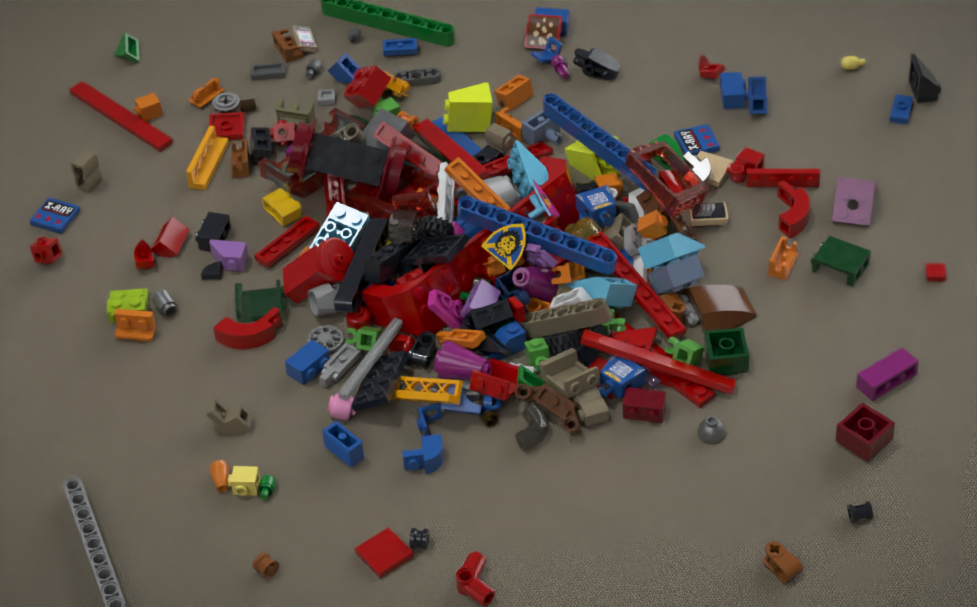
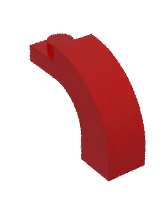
M783 180L778 183L777 197L788 205L790 209L779 215L778 229L791 239L800 234L808 224L810 199L802 187L795 190L793 186Z
M274 307L258 321L248 324L238 323L225 317L213 327L215 341L233 349H252L265 345L275 338L274 330L282 324L280 309Z

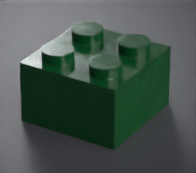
M744 328L704 331V352L708 371L720 375L749 372V351Z

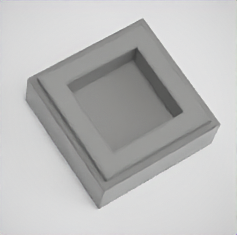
M335 89L318 90V106L335 105Z

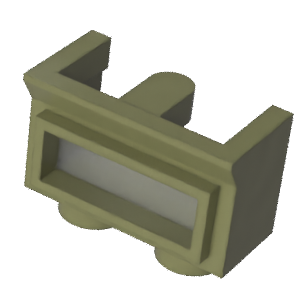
M280 98L275 108L277 121L287 120V123L294 122L295 127L298 126L299 122L311 124L315 119L314 103H310L306 112L298 111V102H293L289 109H285L284 99Z

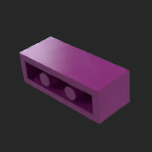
M902 347L897 351L891 352L887 357L876 361L870 367L862 369L857 374L856 388L871 401H874L917 375L919 361Z

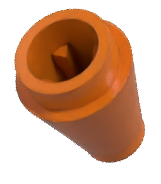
M223 460L212 462L209 472L218 492L227 491L229 489V466Z

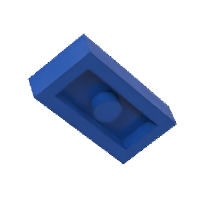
M416 38L383 40V56L417 54Z
M895 95L890 122L908 124L913 103L912 96Z

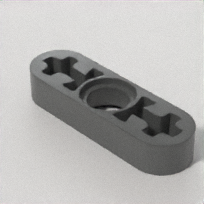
M437 67L398 71L392 74L396 76V79L400 78L407 81L410 87L435 84L442 79L441 70Z

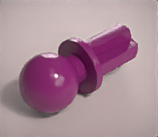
M554 55L551 59V65L562 79H566L570 76L567 63L561 55Z

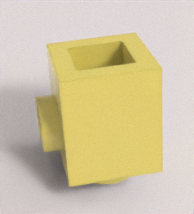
M234 466L232 474H229L228 486L232 487L233 495H258L260 483L258 467Z

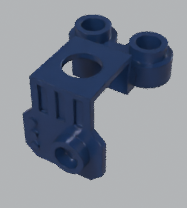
M517 266L506 274L497 277L494 287L499 291L502 288L504 291V296L501 292L499 295L502 300L506 298L508 300V298L515 296L524 305L526 314L528 313L526 306L530 304L527 292L521 291L518 288L509 293L505 286L514 284L512 280L513 273L516 269L522 268V266Z

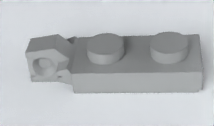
M345 343L323 365L322 375L319 377L320 385L327 388L333 383V380L337 381L362 356V350Z

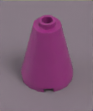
M522 267L516 269L513 273V283L521 291H526L529 298L534 297L549 302L558 290V285L551 282V279L556 278L557 275L548 267Z
M443 342V349L438 350L436 354L434 370L438 372L439 376L437 378L471 380L473 370L491 374L492 366L487 359L455 342Z

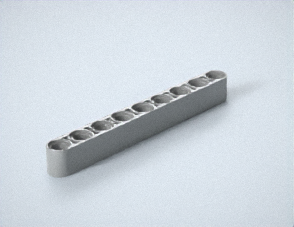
M69 477L64 481L63 487L105 607H126L82 481L78 477Z

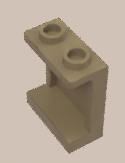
M573 348L539 362L541 379L568 399L601 384L599 368L595 366L588 369L578 361L577 351Z

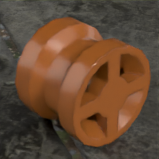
M262 552L254 559L252 568L256 572H260L261 576L265 579H269L277 573L279 562L271 559L267 552Z

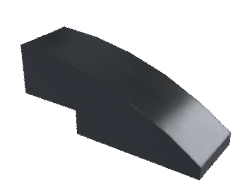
M462 324L460 329L475 330L474 327ZM477 328V330L485 333L486 338L475 349L494 355L511 356L513 352L491 331Z

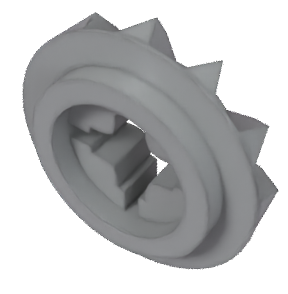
M221 93L214 97L212 105L214 110H218L219 113L223 111L226 113L228 111L233 112L234 109L239 107L240 98L234 93Z

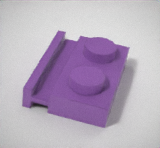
M525 243L522 254L530 265L554 268L557 261L545 250H540V245Z

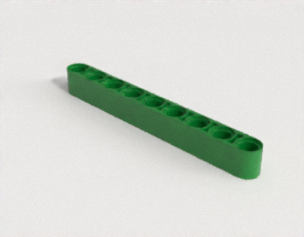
M320 0L322 14L442 46L448 47L455 44V29L453 25L358 0Z

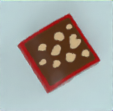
M529 14L524 47L545 49L549 37L560 41L563 17ZM552 43L550 49L556 50V44Z

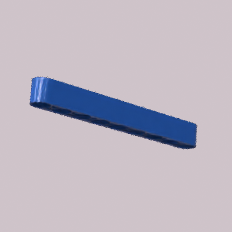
M548 93L543 96V114L641 189L652 190L656 187V169L558 95Z
M463 196L458 201V217L463 221L492 232L511 224H524L526 233L525 243L540 245V250H545L550 254L603 274H611L615 271L617 255L611 249L470 196Z

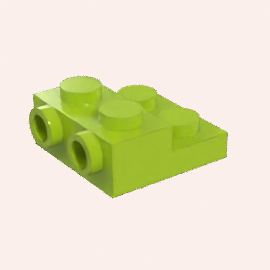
M148 288L110 291L106 311L109 323L116 322L114 316L116 309L148 311Z

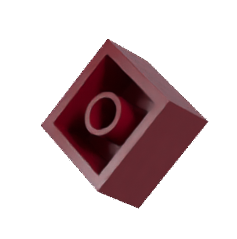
M862 402L837 424L835 441L868 462L893 440L895 422Z

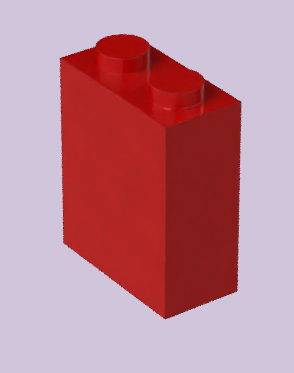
M317 245L282 268L284 293L297 304L308 297L310 289L329 283L321 275L316 265Z

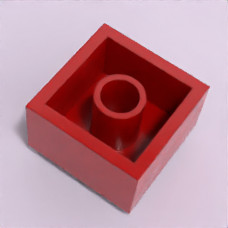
M376 65L359 68L355 71L352 82L346 86V92L343 97L358 109L373 107L378 102L392 77Z

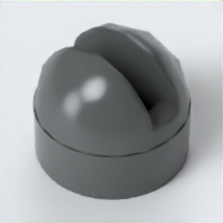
M357 28L348 29V39L351 42L352 39H355V42H357L361 37V30Z

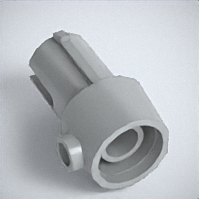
M326 283L308 291L309 306L315 316L336 314L334 299L341 283L335 285Z

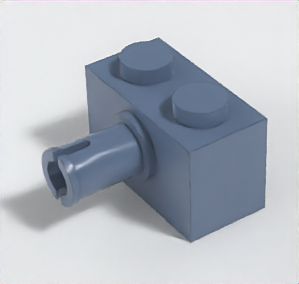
M543 110L522 122V139L531 145L549 139L558 146L564 140L563 135L558 133L561 131L560 127L543 114Z

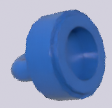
M484 394V412L487 410H497L501 407V399Z

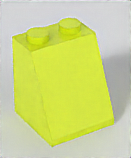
M488 82L448 92V99L444 101V109L447 112L443 114V124L447 126V132H486L491 123L493 103Z
M578 140L565 148L570 165L591 180H594L595 176L616 172L617 176L621 174Z

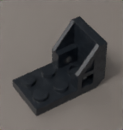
M466 234L422 238L403 259L401 268L405 274L417 268L426 273L438 263L446 264L451 262L454 256L464 248L469 239Z

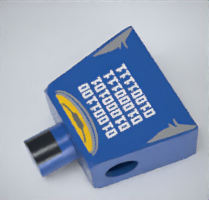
M608 185L576 194V209L590 224L603 223L605 226H609L614 222L616 203Z
M613 355L600 371L601 386L598 388L600 394L603 397H607L610 393H613L619 398H623L626 387L639 388L645 384L646 369L633 361Z

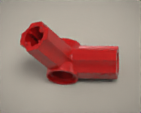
M474 551L468 554L462 568L456 571V587L460 594L470 596L481 606H487L492 602L495 591L478 579L487 560L480 552Z

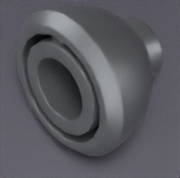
M708 416L698 426L697 434L704 442L717 443L724 439L726 430L724 424L717 417Z

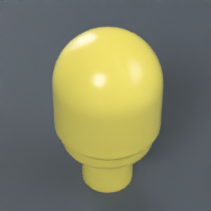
M846 56L841 60V67L845 70L858 69V66H865V59H858L855 56Z

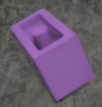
M210 239L212 256L217 262L221 261L222 267L225 270H244L248 259L246 243Z
M481 279L473 286L460 315L462 317L470 316V311L500 301L498 297L501 291Z

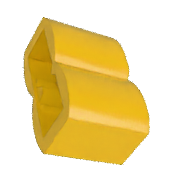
M279 188L262 197L263 208L281 226H286L302 217L301 204L292 199L289 192Z

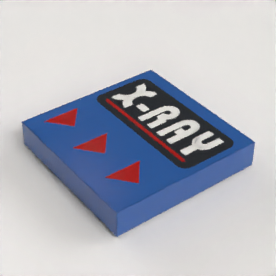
M708 124L674 131V137L683 154L689 152L694 156L698 155L700 151L707 153L720 151V145Z
M48 197L29 220L30 225L62 234L80 212V206Z

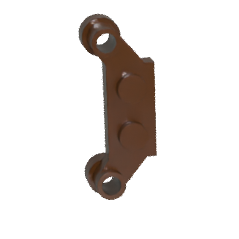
M522 383L516 387L515 394L519 400L524 402L535 401L563 420V428L567 433L576 435L580 432V423L575 411L577 405L546 383L535 387Z

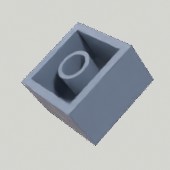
M697 254L647 273L656 294L678 291L699 283L698 278L705 276Z

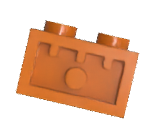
M127 309L115 310L114 316L117 329L114 335L116 339L152 341L156 331L153 312Z

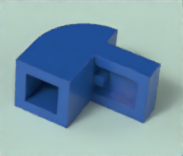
M748 76L749 114H767L766 76Z
M441 434L421 436L422 449L402 451L404 471L425 468V474H429L439 469L444 460Z

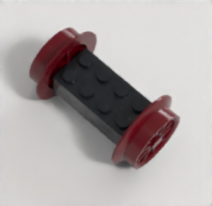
M317 118L311 124L298 123L287 172L298 174L300 183L303 181L306 168L310 171L374 187H379L382 176L377 202L383 196L395 198L407 148L396 146L394 137H392L385 162L387 150L316 133Z

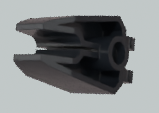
M578 48L574 52L576 57L573 59V63L583 68L582 72L586 76L601 80H615L620 73L618 70L621 65L618 61L597 48H592L590 51Z

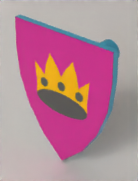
M532 179L531 182L536 194L531 195L529 199L536 209L528 214L529 218L534 220L545 211L549 216L553 217L556 215L559 218V213L547 195Z

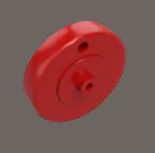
M332 237L318 245L315 255L316 265L321 275L327 281L339 284L343 281L354 253L344 240Z

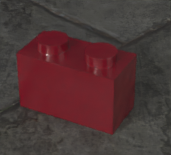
M626 387L623 400V418L663 423L666 409V392Z

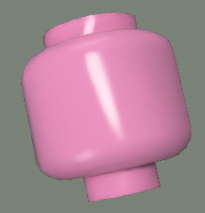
M336 393L334 396H331L327 411L330 412L332 418L347 421L351 415L355 416L356 413L351 406L354 397L350 396L348 400L344 401Z

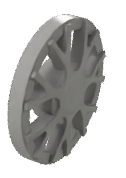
M322 325L313 329L307 338L308 342L312 339H318L316 342L327 348L329 353L337 351L344 343L342 331L331 325Z

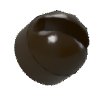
M487 410L482 413L481 420L487 427L491 428L498 423L499 416L494 411Z

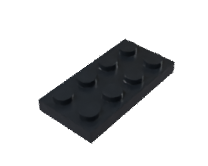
M406 350L394 351L389 355L378 358L359 386L351 405L354 412L390 403L409 357Z

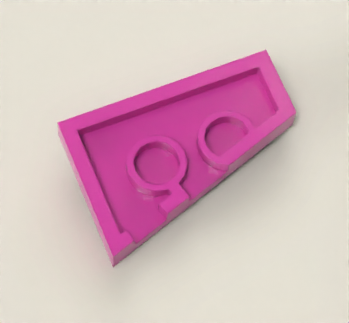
M436 289L430 291L427 307L452 329H460L464 318L460 315L464 307L462 301H454L449 295Z

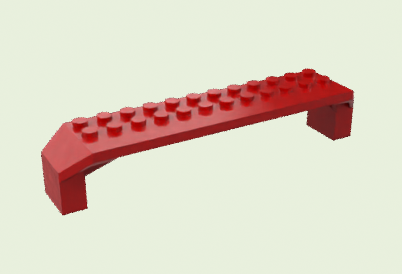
M543 156L539 161L547 168L549 175L548 181L542 184L540 188L560 215L557 219V226L563 232H566L579 222V212L576 209V194L578 192L567 161L565 159ZM535 190L508 211L530 219L528 214L536 208L529 197L536 194ZM546 211L542 213L547 219L551 218ZM487 229L481 230L469 239L464 248L454 256L451 262L436 264L418 279L394 286L373 283L361 292L374 325L387 328L394 318H398L403 321V326L399 331L416 336L426 331L435 334L443 328L446 323L427 307L429 292L434 289L449 295L452 300H460L462 305H465V300L460 299V293H468L472 290L475 277L489 279L483 274V269L486 266H483V264L488 262L487 258L492 257V255L482 248L481 245L493 232Z

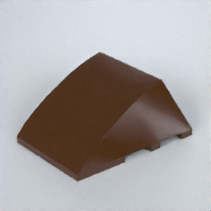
M703 285L682 289L683 294L688 297L702 324L703 334L704 331L739 327L757 317L743 288L732 285Z

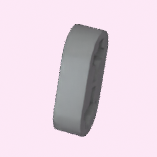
M632 224L624 229V248L630 256L638 254V248L642 247V236L637 231L638 226L636 224Z

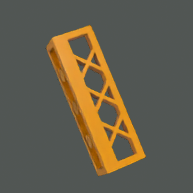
M209 126L186 170L189 188L207 189L229 145L228 138L216 137L215 126Z
M400 376L391 399L460 405L463 381ZM400 381H404L408 386L405 390H399ZM419 382L424 387L420 392L414 389ZM435 383L440 388L437 393H433L430 390ZM451 385H456L454 395L448 394L446 391Z

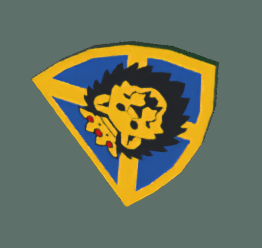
M511 224L496 230L485 240L481 247L509 270H512L522 256L525 247L526 233L524 224Z

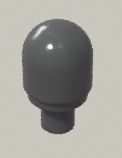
M313 59L309 62L305 74L307 78L318 75L322 69L321 61Z

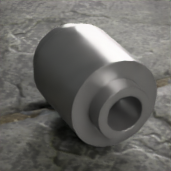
M167 290L157 291L154 294L152 303L162 316L169 318L177 313V303Z

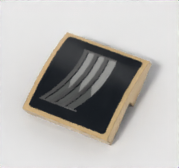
M725 202L688 204L691 226L728 224Z

